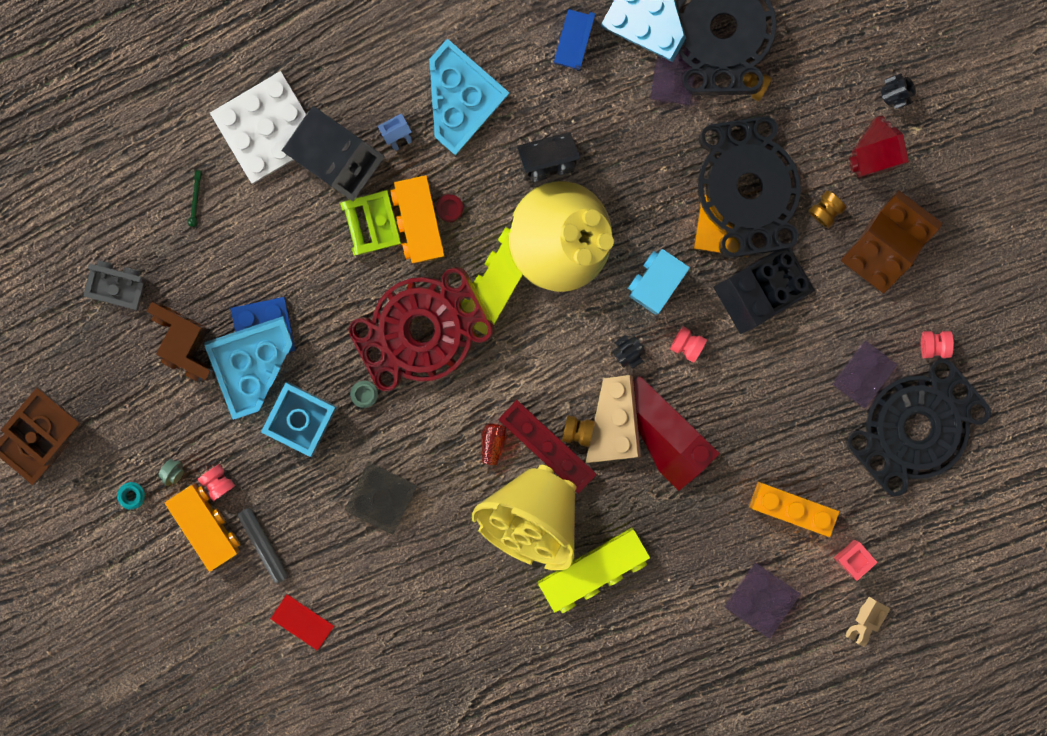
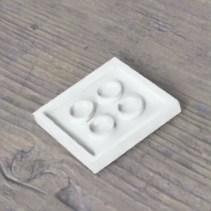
M281 71L210 112L251 184H255L294 161L281 150L306 113Z

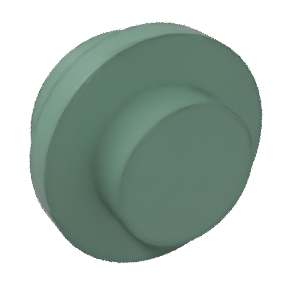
M359 381L352 387L350 397L356 406L368 408L376 402L378 391L373 383Z
M168 460L159 472V478L162 479V483L166 486L172 483L176 484L183 476V463L178 460Z

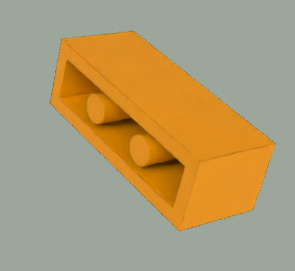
M427 176L394 182L395 189L390 191L394 206L399 205L401 216L396 217L400 233L405 232L407 243L402 244L405 259H411L412 264L444 258L445 255Z
M759 481L749 505L753 510L827 537L831 536L840 512Z
M195 483L164 503L210 572L240 552L238 548L240 542L232 531L228 533L223 525L225 519L217 508L213 510L208 500L211 498L202 485L198 487Z

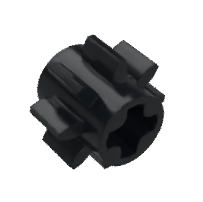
M900 73L884 80L886 86L881 88V95L887 105H894V108L898 109L913 103L910 97L915 96L916 89L909 77L903 78Z
M624 335L614 342L617 348L612 353L623 368L630 365L633 369L644 362L640 356L646 352L635 336L628 339Z

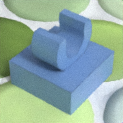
M402 113L378 126L387 145L391 144L394 150H399L396 141L402 137L406 139L408 144L412 143L409 135L411 130Z

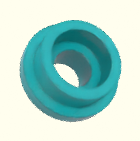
M125 483L118 490V502L126 509H136L143 504L145 491L138 483ZM130 490L136 493L134 501L127 498V493Z

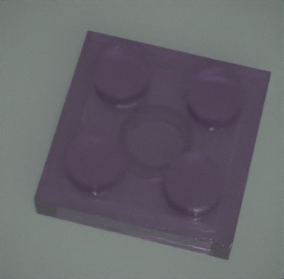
M754 562L724 607L770 639L800 596V593Z

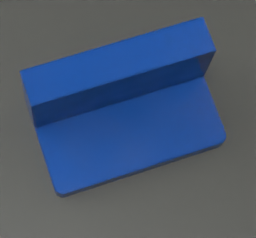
M568 9L554 64L580 70L595 13L590 12L588 15Z

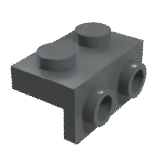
M100 260L97 261V265L89 263L88 269H90L84 297L139 310L147 280L140 277L141 271L124 267L123 272L113 270L114 264Z

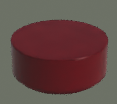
M444 195L436 204V212L445 222L457 221L463 214V203L455 195Z

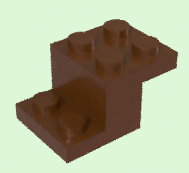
M898 190L870 220L859 239L844 254L841 262L884 294L913 265L923 246L940 229L943 223Z
M151 302L147 310L148 313L153 315L151 320L164 327H170L156 355L162 358L160 362L174 370L181 367L187 371L185 376L199 383L200 381L213 380L215 377L213 367L194 358L209 328L161 303Z
M37 387L1 429L4 435L0 438V458L30 484L35 485L70 444L67 440L81 422L42 389Z

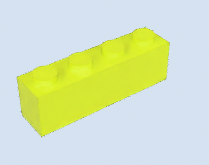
M505 227L498 239L502 243L498 252L492 251L484 264L488 267L484 276L482 277L478 274L473 283L493 324L497 321L523 276L511 255L509 247V232L511 233V229ZM465 298L461 306L464 311L471 313L475 308V303L473 299L467 300ZM477 322L475 324V330L487 335L488 328L485 323Z
M630 528L574 560L569 568L557 570L539 580L538 585L554 613L559 610L561 613H565L575 607L576 604L574 602L584 596L585 600L598 594L600 592L598 588L608 583L609 586H612L623 579L622 574L630 569L633 573L647 565L646 560L650 559L634 529Z

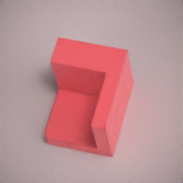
M856 540L850 542L834 557L856 581L878 563L863 545Z

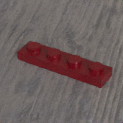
M517 399L498 419L561 479L574 483L577 494L597 475Z

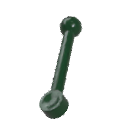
M195 170L191 217L187 220L190 227H195L198 224L196 213L202 177L201 170Z

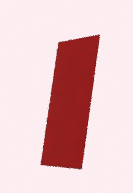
M288 594L270 618L317 651L334 627V625Z

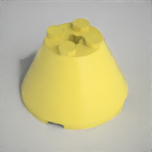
M566 181L546 183L530 191L516 207L513 213L514 219L511 233L509 232L511 255L519 271L534 285L557 292L575 290L592 281L606 264L614 244L611 222L602 202L587 188Z
M539 465L538 469H528L478 504L472 512V521L476 522L477 520L480 525L478 531L489 542L508 555L532 565L533 561L546 564L544 568L548 570L567 569L574 560L576 485L569 480H563L554 475V471L550 467Z

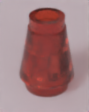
M486 423L484 429L481 430L482 463L498 465V460L508 437L505 426Z

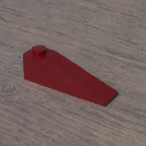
M883 115L877 116L871 121L852 150V156L849 157L852 173L856 172L857 178L889 172L909 162L903 133L896 127H891V122L885 121Z
M638 376L633 381L638 431L658 471L680 491L698 476L720 453L641 376Z

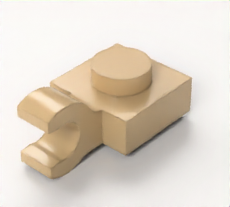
M868 597L856 618L859 624L851 626L847 630L846 637L854 641L859 634L856 643L863 647L866 646L870 634L873 630L878 632L890 608Z

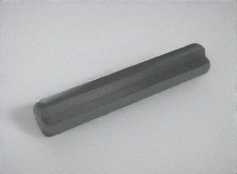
M246 508L239 512L238 518L273 581L280 583L285 580L288 574L252 509Z

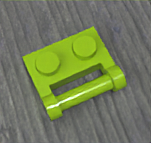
M387 190L355 198L354 201L347 200L340 203L341 210L345 211L354 245L352 248L353 256L401 244ZM363 206L372 243L364 244L355 209Z

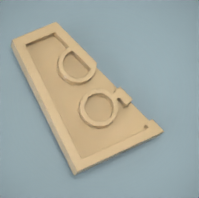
M632 375L603 378L586 463L641 457Z

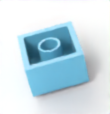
M663 249L658 253L655 251L651 253L643 265L647 268L643 276L636 275L628 287L632 291L629 297L655 315L659 314L690 268Z
M286 382L261 433L312 457L338 406L290 382Z

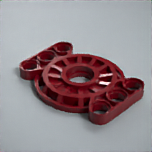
M455 267L444 272L442 281L427 277H417L395 284L378 301L372 320L367 317H361L351 322L349 335L375 385L381 391L387 392L399 386L401 376L415 381H433L447 376L465 360L471 348L472 340L480 343L489 340L494 334L495 327L469 275L464 269ZM453 272L460 274L462 277V284L459 288H454L449 284V276ZM415 282L432 284L430 287H416ZM408 284L407 290L399 292L397 295L394 293L399 287ZM465 297H470L475 303V308L471 313L462 309L461 302ZM388 298V299H389V302L386 304V306L384 307L383 311L380 312V310H381V308H382V306H383V303H384V302L386 301V299ZM418 316L429 318L435 327L432 339L425 343L415 340L411 335L410 325L413 319ZM359 322L365 323L369 328V333L365 338L360 337L356 332V326ZM477 322L486 324L488 333L485 337L476 335L474 326ZM371 347H377L381 351L382 356L378 362L372 361L369 358L368 353ZM460 347H465L461 357L456 362L453 358L459 352ZM446 364L450 366L445 372L436 375V369ZM384 371H389L394 376V383L391 386H386L381 380V375ZM413 372H426L428 376L413 375Z

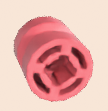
M683 326L673 341L670 350L675 353L683 352L686 359L694 363L703 350L707 339L700 335L692 336L691 330Z
M923 331L921 336L922 357L933 358L934 356H940L941 358H952V332L942 331L940 334H934L932 331Z
M220 464L198 478L200 484L206 486L209 490V496L212 501L217 500L235 487L232 480L227 479L224 475V469Z

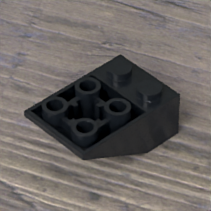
M313 105L281 150L351 201L355 200L385 157Z
M570 132L517 145L525 180L531 178L532 183L548 179L549 173L557 172L558 176L572 173L580 161L578 150Z
M791 248L772 252L713 287L740 334L757 327L815 291Z

